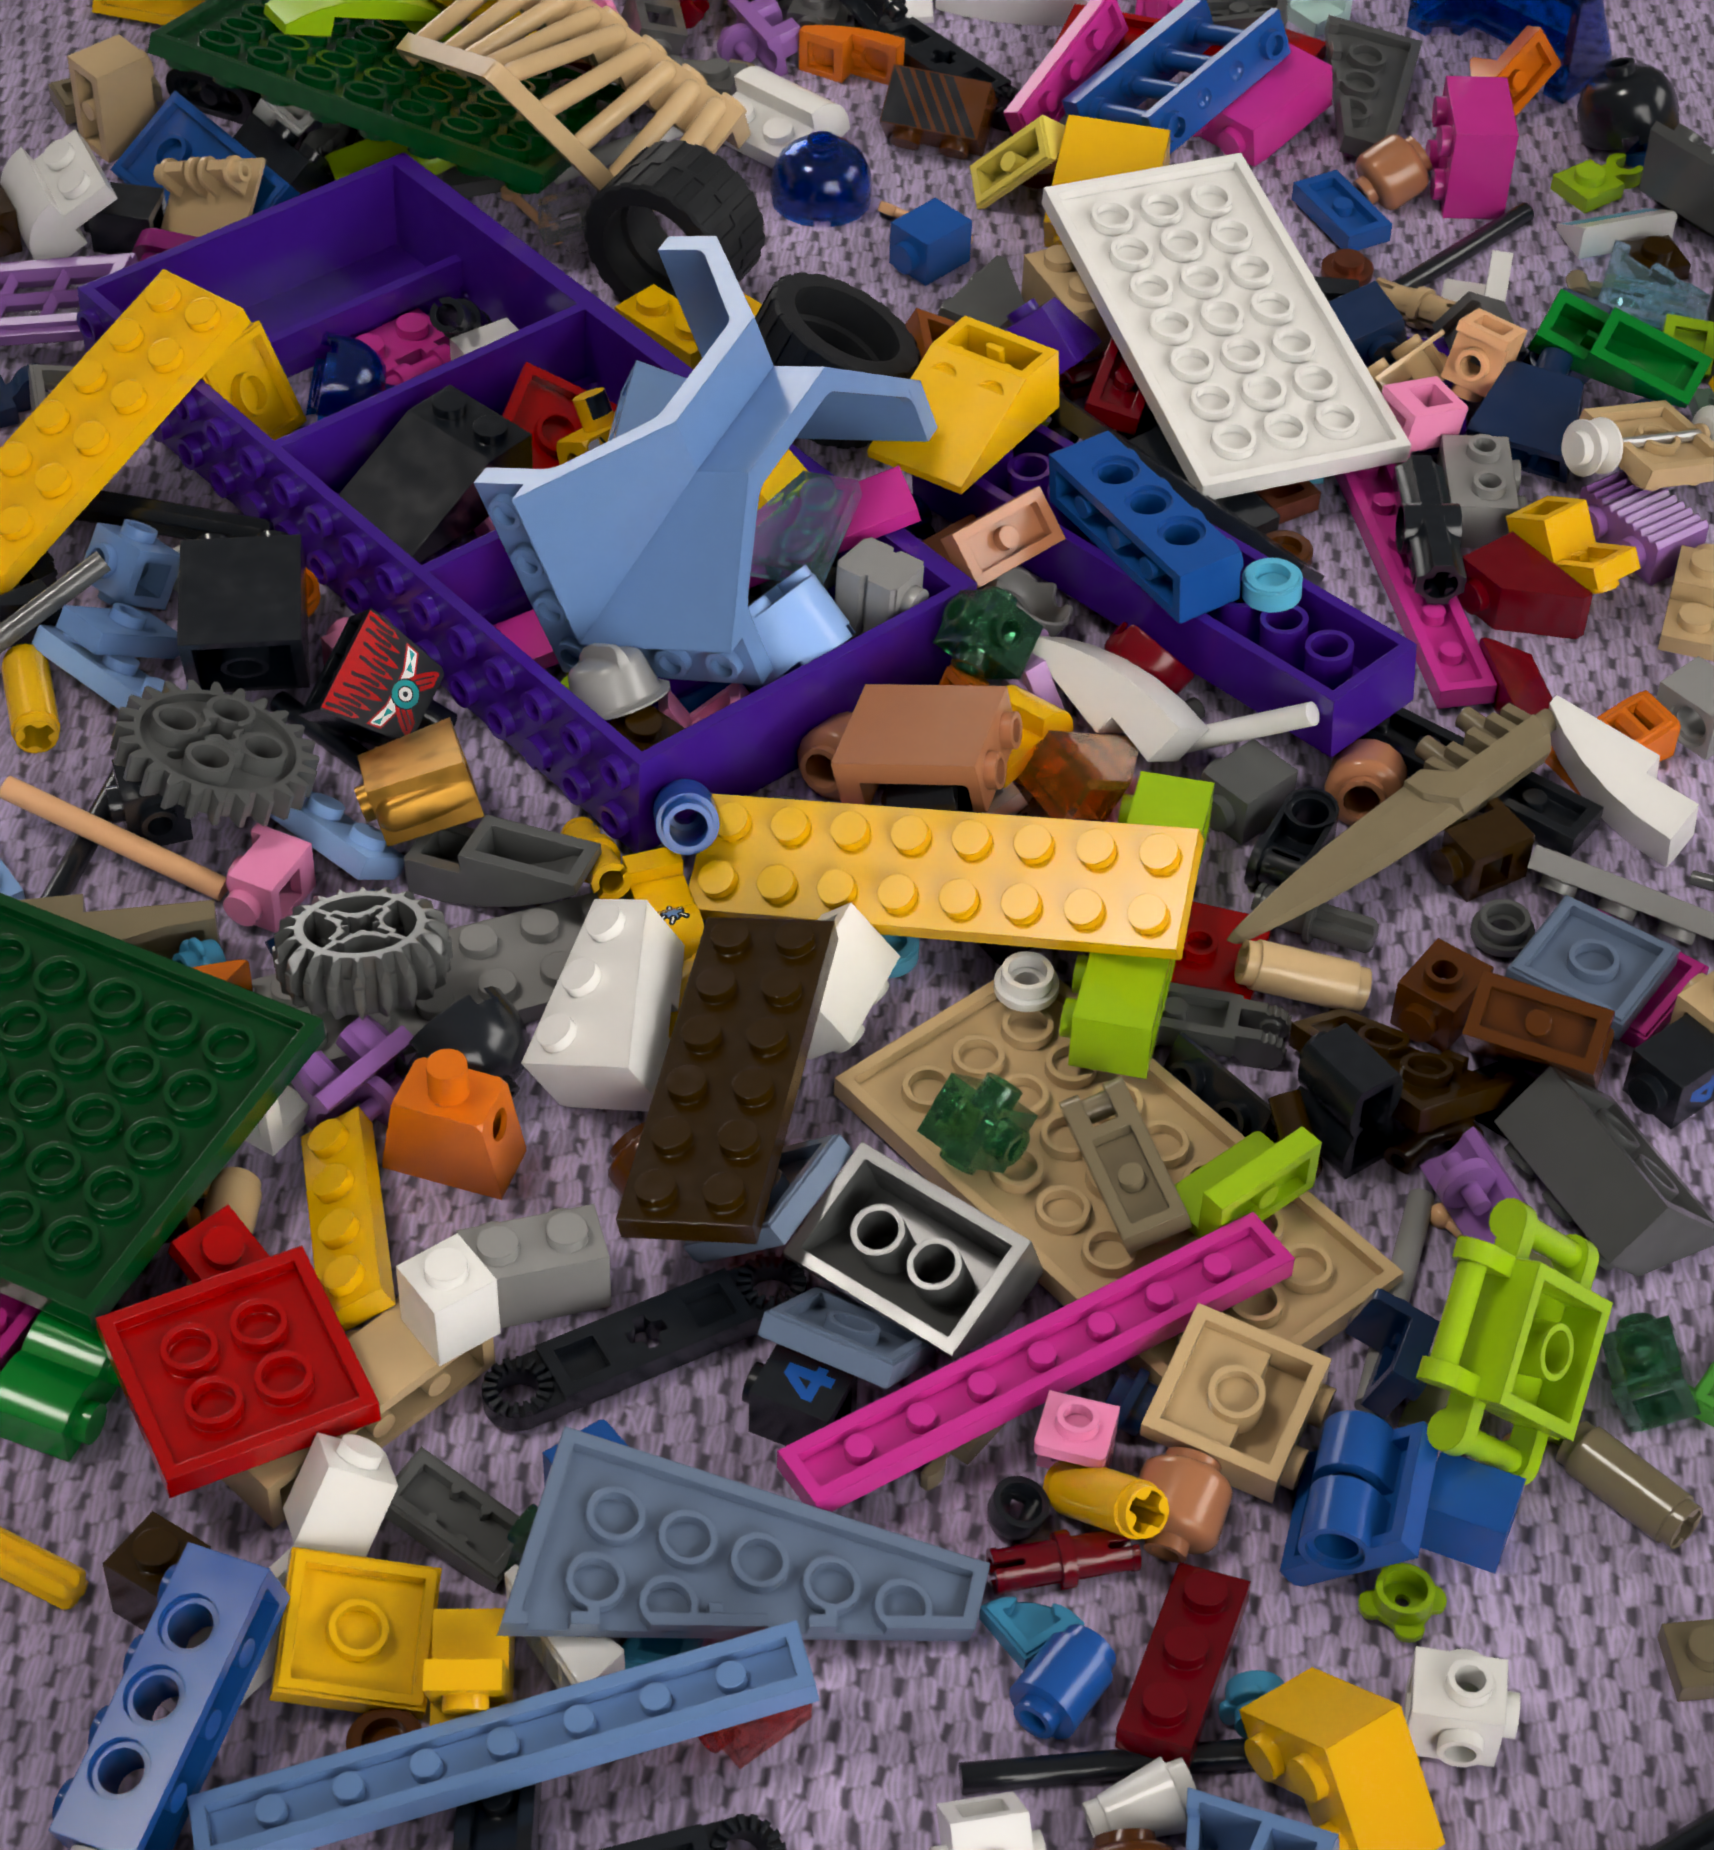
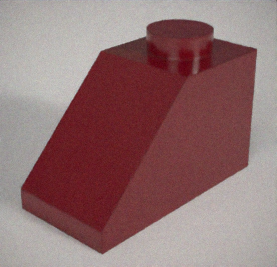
M1513 531L1462 556L1467 579L1464 593L1458 594L1457 598L1467 613L1476 615L1495 630L1577 639L1584 635L1593 593Z

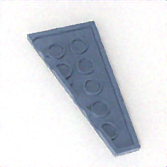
M564 1426L497 1636L732 1639L797 1620L803 1640L969 1641L976 1629L991 1563Z

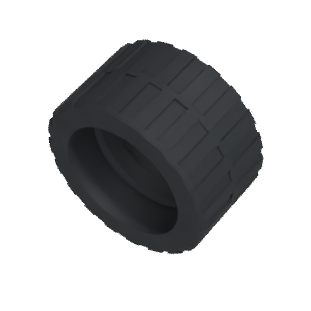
M682 140L655 142L651 147H645L591 200V206L586 210L584 218L586 223L584 237L589 248L588 253L592 263L595 264L599 271V276L604 283L609 285L614 291L613 293L621 301H625L652 284L677 298L658 252L659 247L667 239L668 235L658 223L653 210L672 220L686 236H717L738 283L758 262L761 256V248L765 242V234L763 233L764 220L757 206L758 201L745 184L742 176L737 171L735 172L727 164L728 162L719 155L712 154L705 147L697 144H688Z
M803 272L780 277L778 281L774 282L755 317L774 366L831 367L911 379L921 360L920 351L916 347L917 343L912 333H909L906 325L889 308L861 289H857L839 279L829 278L826 275ZM809 439L816 444L833 446L838 449L862 448L873 441Z

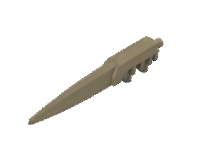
M1508 703L1501 708L1500 715L1493 712L1485 717L1471 707L1464 708L1455 721V726L1465 733L1463 746L1454 741L1445 746L1430 735L1421 739L1415 749V755L1425 762L1424 769H1420L1406 779L1401 789L1347 828L1295 871L1232 931L1227 941L1234 944H1242L1247 939H1253L1308 912L1383 870L1441 831L1470 818L1485 807L1487 801L1504 793L1545 762L1551 752L1550 733L1556 730V721L1552 711L1542 709L1537 714L1531 715Z

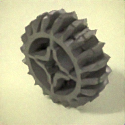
M362 886L359 891L348 893L338 889L335 896L328 898L322 896L313 897L312 905H298L293 908L292 916H287L280 920L279 931L274 934L275 946L272 947L276 979L280 982L281 992L291 997L293 1005L299 1007L308 1006L311 1014L320 1015L325 1012H332L334 1018L338 1020L346 1015H359L363 1020L368 1014L381 1013L388 1017L391 1010L396 1008L413 1009L415 1000L433 998L434 989L446 984V974L451 970L450 959L453 958L452 938L449 936V929L445 923L443 912L434 909L431 900L424 898L415 899L414 893L410 891L394 894L390 887H384L379 891H366Z

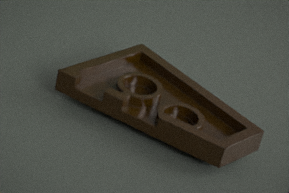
M1344 1008L1291 1022L1289 1046L1299 1053L1305 1043L1315 1034L1321 1031L1329 1032L1347 1023L1401 1075L1403 1080L1402 1094L1392 1117L1397 1119L1402 1126L1417 1134L1431 1132L1440 1126L1512 1104L1520 1094L1522 1082L1520 1077L1502 1070L1495 1074L1494 1079L1468 1070L1469 1057L1448 1049L1441 1054H1435L1409 1046V1034Z

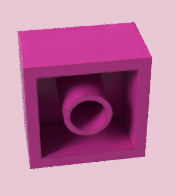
M1446 76L1443 96H1435L1433 101L1432 125L1437 127L1436 138L1427 140L1425 150L1432 164L1430 180L1431 200H1439L1442 218L1495 219L1505 213L1519 138L1507 77Z

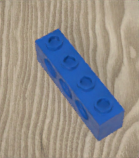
M1105 431L1049 454L1050 502L1179 624L1240 599V572L1243 569L1244 563L1238 545L1218 531L1206 520L1204 514L1198 508L1192 507L1173 490L1165 478L1159 477L1140 460L1138 454L1133 449L1127 448L1110 431Z
M188 1542L178 1564L172 1565L166 1571L158 1589V1605L144 1634L138 1635L126 1652L123 1663V1677L110 1704L100 1709L91 1724L88 1735L89 1747L74 1778L68 1779L62 1785L54 1801L52 1810L53 1821L48 1831L68 1850H70L72 1845H81L95 1850H173L189 1816L187 1796L200 1792L291 1598L270 1568ZM213 1626L211 1634L202 1644L193 1648H187L190 1638L198 1630ZM179 1697L176 1707L168 1716L159 1720H153L154 1713L161 1703L169 1698ZM144 1768L143 1776L137 1786L126 1793L118 1794V1789L123 1779L129 1773Z

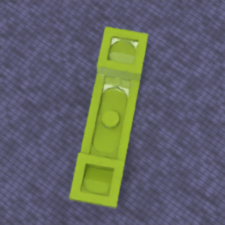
M271 0L265 3L264 14L283 34L329 37L332 34L335 17L401 20L416 34L443 11L442 8L431 0ZM458 25L439 42L447 41L460 31L462 27Z

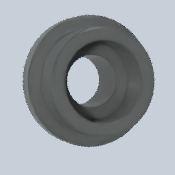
M1495 899L1486 903L1472 919L1470 934L1473 942L1484 952L1497 957H1515L1533 937L1535 928L1529 911L1523 905L1509 899Z

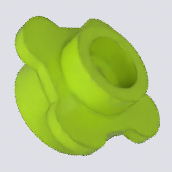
M1396 1563L1384 1566L1377 1577L1374 1589L1360 1594L1358 1610L1364 1618L1379 1620L1393 1629L1394 1635L1398 1640L1405 1643H1414L1422 1639L1425 1631L1424 1625L1432 1615L1444 1612L1447 1598L1444 1591L1440 1587L1435 1586L1430 1575L1422 1568L1409 1563ZM1399 1598L1405 1599L1409 1605L1406 1607L1399 1606L1396 1600Z

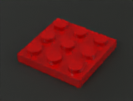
M302 1245L95 1318L99 1337L169 1499L310 1447L317 1432L337 1437L381 1420L379 1401Z

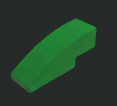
M1562 288L1553 300L1527 348L1539 355L1546 347L1562 349L1573 358L1570 370L1625 392L1654 401L1666 400L1673 406L1685 409L1713 358L1617 307H1614L1609 314Z

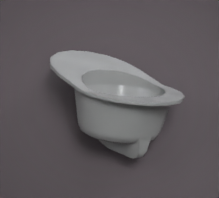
M590 644L583 648L579 655V662L569 670L568 676L569 690L604 720L615 719L652 705L671 690L670 682L659 679L643 652L633 646L618 647L615 644Z

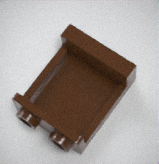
M1483 970L1462 1035L1471 1053L1496 1061H1503L1509 1065L1540 1075L1551 1065L1598 1089L1615 1036L1614 1030L1611 1028L1615 1011Z

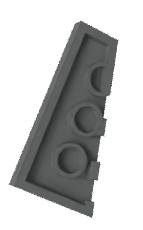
M1328 15L1324 36L1328 64L1332 65V98L1339 151L1351 154L1357 158L1361 153L1387 135L1397 134L1422 41Z

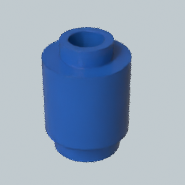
M677 779L663 786L654 799L653 817L656 832L666 848L677 854L693 855L704 851L714 842L719 831V816L714 798L703 784L691 779ZM682 810H695L688 818H678L675 816V814Z
M1079 1624L1069 1625L1064 1632L1053 1633L1010 1687L1009 1696L1014 1706V1716L1018 1723L1030 1734L1041 1739H1049L1051 1736L1055 1739L1070 1738L1113 1681L1112 1669L1115 1667L1117 1660L1109 1643L1094 1630Z

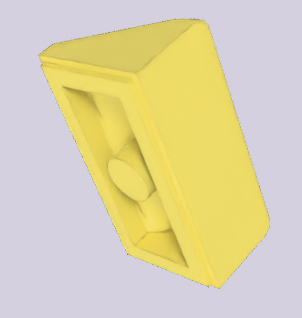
M1041 115L971 164L970 172L977 209H986L1056 161L1061 148L1065 125L1045 115Z

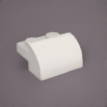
M750 66L734 76L737 92L732 96L747 110L745 116L751 135L739 150L726 140L723 144L784 175L808 152L817 156L822 155L850 130L849 118L842 106L763 67Z
M76 129L64 138L52 142L34 160L20 147L9 158L1 175L0 184L16 210L20 234L34 260L70 257L87 244L79 227L118 199L90 146Z

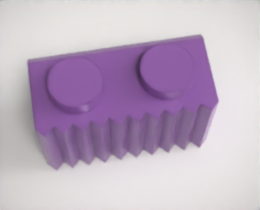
M1623 470L1581 488L1579 499H1586L1595 540L1598 543L1635 546L1640 569L1634 571V573L1650 586L1675 574L1682 545L1695 548L1698 545L1705 544L1709 530L1707 519L1701 520L1699 513L1693 514L1692 508H1686L1683 501L1678 502L1676 495L1670 496L1668 488H1659L1655 491L1641 489L1629 481L1628 475Z

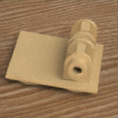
M230 155L226 159H215L212 156L202 158L190 157L187 161H178L175 158L163 159L154 168L156 183L162 185L170 192L161 229L200 237L251 216L266 159L241 158L237 155Z

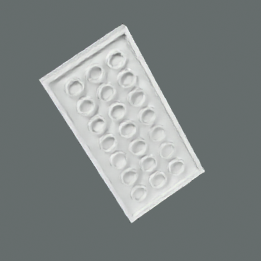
M1242 153L1044 187L1042 196L1043 208L1185 476L1196 487L1197 491L1215 500L1408 460L1411 449L1409 439Z

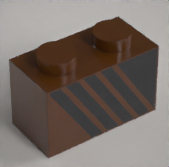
M894 64L879 122L886 138H890V142L899 148L918 150L920 144L939 148L938 151L946 157L964 160L968 158V154L983 156L997 98L991 82Z

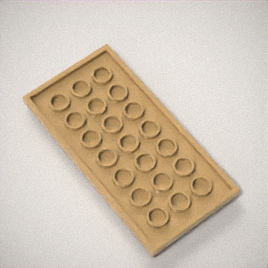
M1060 979L1056 1000L1047 1008L1035 1012H1020L1006 1007L996 997L994 993V980L837 1075L835 1077L834 1095L925 1179L1032 1241L1043 1268V1275L1038 1280V1283L1063 1306H1066L1199 1238L1187 1229L1128 1254L1078 1145L1067 1126L1059 1102L1078 1095L1080 1100L1104 1091L1103 1083L1121 1076L1174 1185L1244 1139L1245 1136L1153 1058L1151 1059L1147 1079L1069 1066L1070 1038L1059 1036V1029L1066 997L1077 999L1078 994L1072 993V989ZM1113 1115L1092 1125L1095 1127L1116 1117ZM1306 1191L1263 1221L1295 1258L1292 1276L1222 1311V1313L1315 1351L1346 1328L1349 1318L1375 1289L1380 1288L1389 1292L1402 1282L1404 1272L1312 1193ZM1184 1331L1125 1361V1363L1136 1373L1141 1367L1151 1372L1148 1379L1160 1385Z

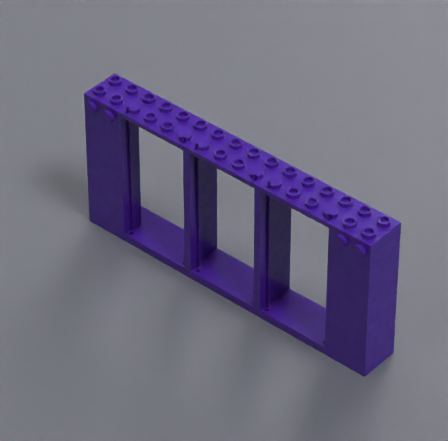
M405 152L77 287L80 311L76 315L79 330L83 335L85 354L162 269H165L242 307L250 322L259 320L287 378L332 359V349L405 313L419 308L425 314H430L431 306L434 303L439 306L443 305L439 301L442 297L463 298L472 301L490 316L492 323L507 317L519 329L275 441L202 379L198 381L152 434L155 441L165 444L179 457L187 469L196 471L211 484L219 497L227 498L244 515L269 519L273 523L274 530L283 531L289 535L301 534L305 566L316 576L319 584L327 585L345 601L347 607L354 614L371 608L380 613L443 668L444 677L440 684L450 692L459 706L472 711L487 724L489 730L496 738L504 739L525 758L533 770L538 769L562 790L565 797L572 804L580 805L601 824L604 831L611 838L619 839L634 853L648 851L662 844L656 832L653 802L659 790L667 783L677 779H691L703 784L711 794L749 796L799 768L797 750L802 738L830 716L847 711L853 712L865 684L939 685L947 666L950 667V664L969 671L977 582L905 528H902L876 539L894 547L895 553L902 551L924 561L922 588L928 591V599L753 693L750 692L749 695L654 746L641 751L608 723L612 719L604 720L493 626L533 610L496 529L421 565L340 497V492L406 412L448 385H452L502 416L525 362L535 365L587 391L604 387L609 401L617 405L621 391L636 360L688 378L693 371L691 367ZM790 445L788 449L824 488L822 495L848 486L796 446ZM851 549L838 553V560ZM835 586L827 590L833 600L835 599ZM664 679L670 682L671 691L677 699L710 683L708 681ZM656 701L651 706L659 710L658 701ZM682 810L675 814V816L678 818H688L695 810Z

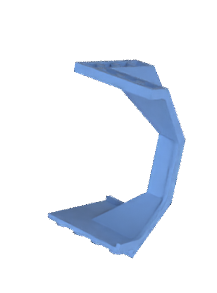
M668 236L659 247L658 252L702 359L664 410L652 420L559 466L548 469L486 467L475 480L474 485L563 672H569L579 662V655L584 647L593 643L615 644L618 647L633 646L640 649L657 677L664 679L763 685L772 672L773 666L750 615L748 591L758 501L765 480L795 439L928 442L938 427L920 380L831 367L774 366L755 317L717 236Z

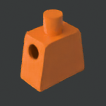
M440 1049L432 1053L428 1058L422 1057L415 1060L390 1107L382 1168L502 1200L527 1151L508 1083L498 1076L468 1069L465 1055L455 1049Z

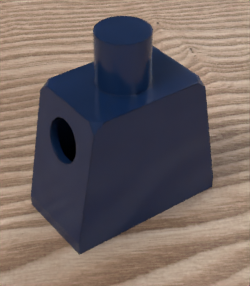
M1546 347L1541 351L1536 366L1519 361L1507 363L1467 426L1466 435L1488 434L1491 436L1509 437L1512 460H1520L1521 471L1566 484L1569 480L1570 470L1562 456L1561 445L1567 427L1573 421L1580 418L1584 393V383L1578 378L1568 376L1573 363L1571 355L1556 347Z

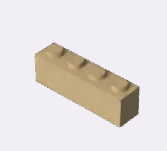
M399 1297L395 1299V1306L386 1310L360 1330H353L346 1334L379 1401L381 1420L336 1438L342 1439L347 1434L359 1435L383 1448L495 1364L493 1337L439 1367L401 1320ZM310 1447L221 1480L274 1529L286 1520L283 1507Z

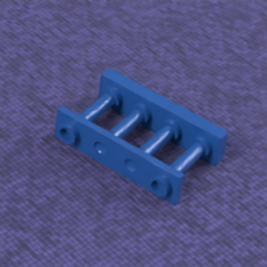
M1184 0L1062 100L1066 116L1068 117V114L1168 129L1170 130L1171 154L1291 53L1280 11L1277 8H1270L1249 27L1239 29L1214 24L1207 0ZM1212 45L1223 47L1214 56L1202 54ZM1180 71L1192 73L1181 83L1170 81ZM1148 98L1160 100L1149 110L1137 109Z

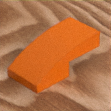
M804 25L799 30V70L839 83H843L850 74L889 85L894 64L904 66L905 38L869 29L837 25Z

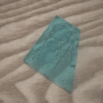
M1615 240L1598 301L1611 306L1612 309L1617 307L1662 331L1666 314L1701 320L1705 319L1710 300L1709 294L1691 283L1679 280L1672 271L1657 262L1651 269L1629 257L1630 245L1623 241Z

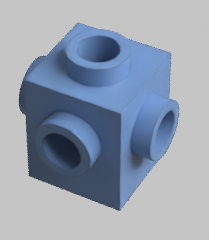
M125 519L122 526L97 522L90 545L85 554V559L97 551L111 569V571L92 584V586L99 590L98 598L110 605L122 603L129 606L165 610L179 573L180 553L156 539L158 531L155 528L136 520Z

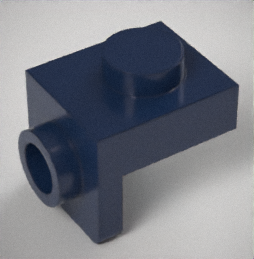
M1380 1288L1375 1289L1349 1318L1345 1331L1348 1335L1379 1352L1361 1405L1386 1419L1405 1398L1415 1401L1427 1386V1383L1418 1380L1416 1376L1422 1356H1428L1440 1321L1413 1307L1408 1301Z

